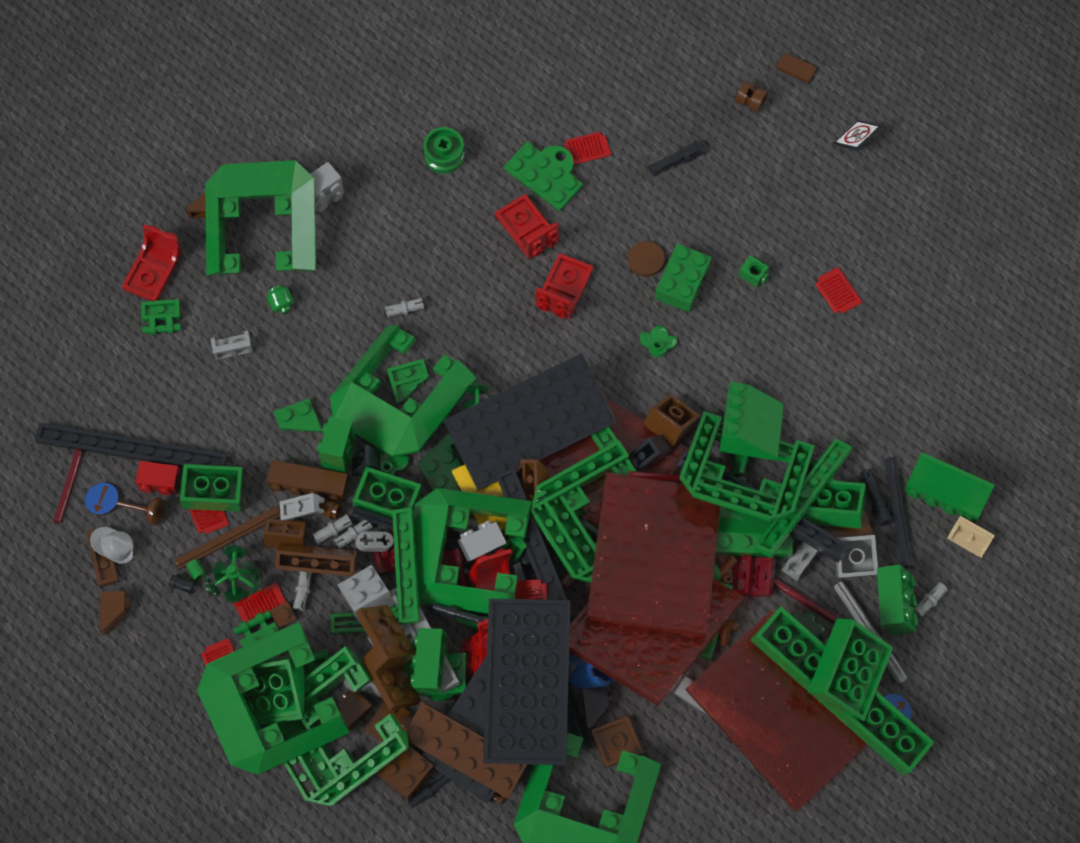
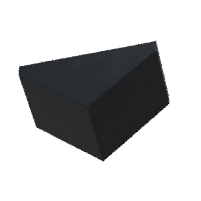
M364 445L352 457V476L363 475L366 467L381 471L380 453L369 445Z

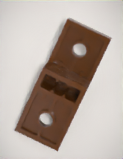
M388 605L360 608L356 615L374 645L361 661L389 711L418 705L422 700L417 691L411 686V681L403 669L416 652Z

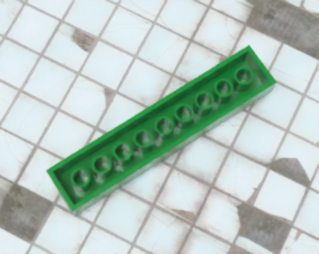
M780 606L750 640L808 691L826 646ZM877 691L865 721L857 719L817 699L901 775L910 773L934 743L933 740Z

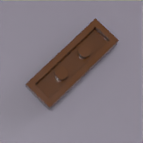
M96 529L87 531L98 586L104 587L119 583L115 563L94 551L90 544L91 534Z

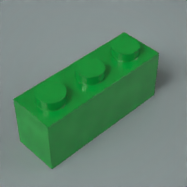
M419 628L418 635L415 636V646L417 649L416 654L413 655V666H415L414 674L411 675V686L419 693L442 692L447 634L443 629Z

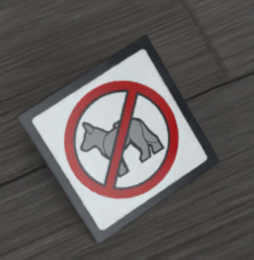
M856 121L834 144L856 151L863 150V146L869 144V140L882 129V126Z

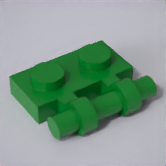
M179 299L141 302L142 321L149 322V326H142L143 334L157 335L159 332L171 334L174 331H181L180 323L173 324V320L180 319ZM166 320L165 325H156V321Z
M269 611L262 614L260 612L253 619L247 622L243 621L233 629L236 636L243 632L246 636L239 641L242 648L279 631L275 622L267 626L265 621L272 617ZM260 624L262 629L251 634L249 629Z

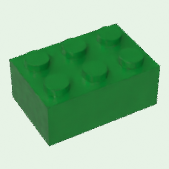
M676 244L655 290L654 299L690 312L710 267L711 256Z
M329 417L328 423L323 425V440L319 441L317 447L319 459H321L323 469L347 474L356 444L352 421Z
M184 464L180 496L182 509L241 512L244 480L243 468Z
M366 467L354 496L353 506L393 518L392 510L412 507L414 510V505L421 497L422 487L421 484Z
M830 480L804 514L803 518L815 525L861 529L866 502V484Z
M901 565L877 568L880 625L892 635L916 632L918 618L914 611V607L917 605L916 597L913 595V587H915L914 576Z

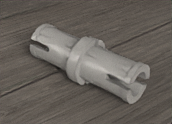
M420 297L406 302L403 300L399 304L385 306L387 317L390 318L400 314L408 315V312L424 309V305Z
M345 514V516L333 523H327L326 527L313 533L318 544H321L332 536L336 537L340 531L353 524L347 514Z
M363 520L353 528L349 527L348 531L334 539V542L338 545L339 549H342L354 540L356 541L361 532H367L373 529L370 522L368 523L367 520Z
M300 571L298 585L294 590L296 595L292 609L305 611L307 596L311 591L309 586L312 572Z
M939 582L932 591L923 596L921 602L914 608L915 614L922 618L948 592L947 587Z

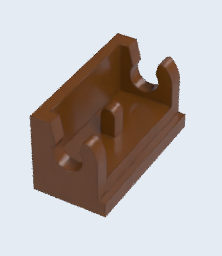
M266 519L263 534L265 547L278 548L280 543L304 545L306 523Z

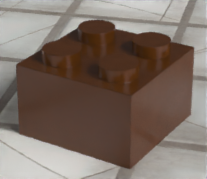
M670 394L651 408L643 424L658 436L663 435L667 443L674 447L693 432L701 415L673 394Z
M409 746V749L376 774L378 778L409 801L433 773L434 765Z

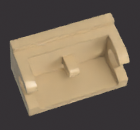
M960 516L947 539L982 558L995 535Z

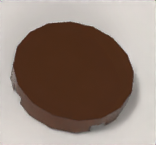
M644 241L633 245L629 250L627 260L632 272L643 277H650L660 272L664 265L665 257L660 246L653 242Z

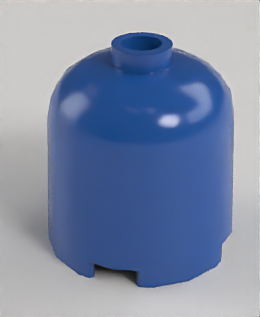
M599 646L573 654L569 661L577 667L569 678L570 683L582 690L584 688L608 686L611 682H614L617 676V664H613L611 658L613 653L607 647Z

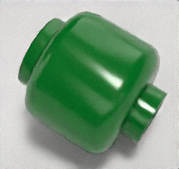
M278 285L268 291L269 294L266 296V299L273 312L284 314L291 310L290 306L293 305L294 299L287 287Z

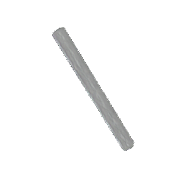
M843 581L837 583L834 589L856 622L881 638ZM891 653L886 667L895 681L900 684L907 679V676Z

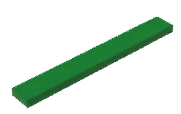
M835 438L804 479L794 514L773 520L754 545L755 551L769 558L774 556L851 453V445Z

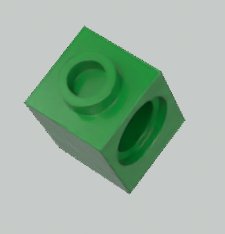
M750 255L740 268L739 277L758 287L760 283L764 284L767 281L769 267ZM752 271H757L759 274H758V275H754V274H752L751 272H752Z

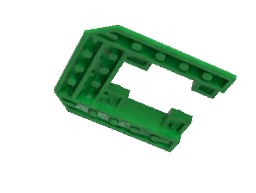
M296 160L223 164L205 183L206 276L241 273V254H225V219L241 218V199L275 198V215H291L292 251L276 252V271H316L315 178Z
M390 325L383 330L330 396L332 417L352 421L355 435L391 457L420 452L444 422L443 420L447 418L466 394L467 386L477 380L458 359L455 361L443 355L433 368L434 373L443 378L422 405L409 398L403 407L398 410L373 395L381 385V381L372 376V373L392 349L405 355L416 341L412 335L401 330L398 325Z
M704 411L679 477L694 498L767 521H773L794 514L815 445L796 440L795 445L780 441L777 460L789 463L782 484L763 478L759 491L722 480L726 466L708 461L715 440L721 442L723 423L721 422V416Z
M619 440L537 485L530 511L571 577L601 585L682 538L673 521L668 520L660 507L643 516V520L651 532L622 549L619 548L612 535L594 544L574 512L590 503L581 488L610 472L614 474L621 486L633 480L629 479L628 474L629 471H636V469L628 459L629 454Z
M436 488L414 505L413 511L419 604L434 606L437 603L447 607L454 606L459 608V610L488 614L489 599H516L517 575L497 573L494 591L457 586L460 568L441 564L448 528L468 530L470 513L507 518L505 535L525 538L533 501Z
M300 622L206 665L197 692L232 766L258 775L350 733L333 696L313 705L321 724L285 739L278 722L258 730L242 693L260 685L252 667L287 650L296 668L315 660V656L307 641L308 638Z
M347 646L305 677L304 718L278 722L286 739L314 727L320 721L313 705L319 703V699L345 679H347L354 692H358L372 681L361 658ZM389 714L375 725L383 742L357 762H355L348 749H343L333 757L327 745L324 744L283 763L305 801L333 806L409 749L407 731H403L394 714ZM300 762L306 773L300 774L298 779L291 765H296ZM309 779L316 788V790L309 792L310 797L301 782H306Z
M567 733L566 755L578 758L583 742L582 737ZM622 750L616 771L634 776L635 780L624 815L604 809L598 828L559 816L565 796L546 791L554 765H533L514 826L523 843H637L661 764L647 757Z

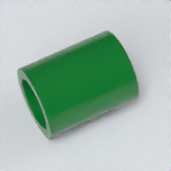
M194 559L186 565L194 581L200 580L199 576L201 578L206 577L207 574L199 559Z

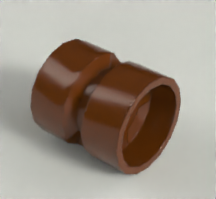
M744 81L737 93L735 102L742 106L748 105L749 109L759 113L761 110L759 108L760 104L764 105L768 91L760 87L756 89L754 84Z

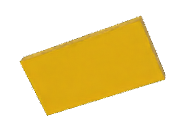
M465 465L452 470V474L462 492L504 497L498 481L477 491ZM472 513L478 526L490 520L491 524L497 523L501 532L505 531L507 518Z

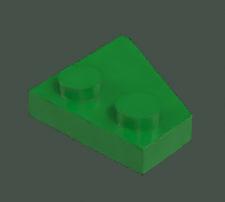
M424 359L387 369L397 404H400L429 378Z
M310 399L273 411L280 430L322 432Z

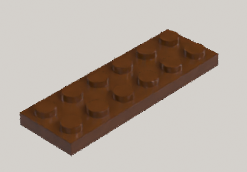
M424 702L420 704L406 730L408 742L507 799L510 798L527 765L483 763L484 737Z

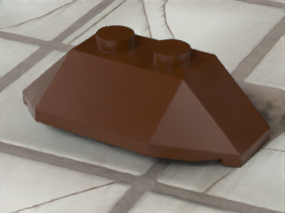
M521 459L520 465L516 469L527 500L533 501L537 485L551 478L550 474L539 459Z

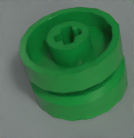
M448 127L436 128L428 133L423 144L425 162L428 167L436 173L442 174L452 173L457 170L464 160V144L461 135Z

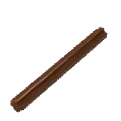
M275 506L174 560L175 564L179 569H182L190 561L201 559L264 526L266 519L281 517L279 507Z

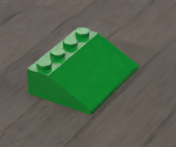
M729 382L719 452L777 461L784 404L749 384Z
M921 452L904 491L913 499L920 498L925 500V503L931 507L938 506L942 508L946 514H956L970 522L976 523L994 488V484Z
M712 503V556L767 557L755 551L754 545L772 522ZM789 534L773 558H791L793 554V535Z
M837 619L807 692L820 701L865 721L893 647L855 620Z
M291 656L268 659L252 666L260 685L242 693L260 725L303 719L305 705V673L303 666L296 668Z

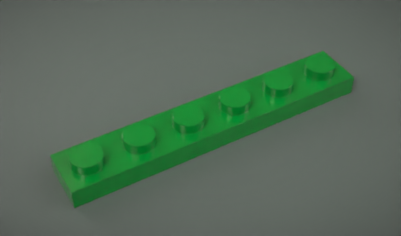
M412 507L392 510L398 619L400 625L420 623L414 511Z

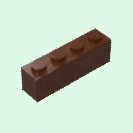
M272 460L266 482L268 487L275 492L286 490L296 496H300L301 493H314L327 498V500L339 502V500L344 501L349 478L346 473Z
M280 543L276 550L275 569L353 576L357 570L358 551Z

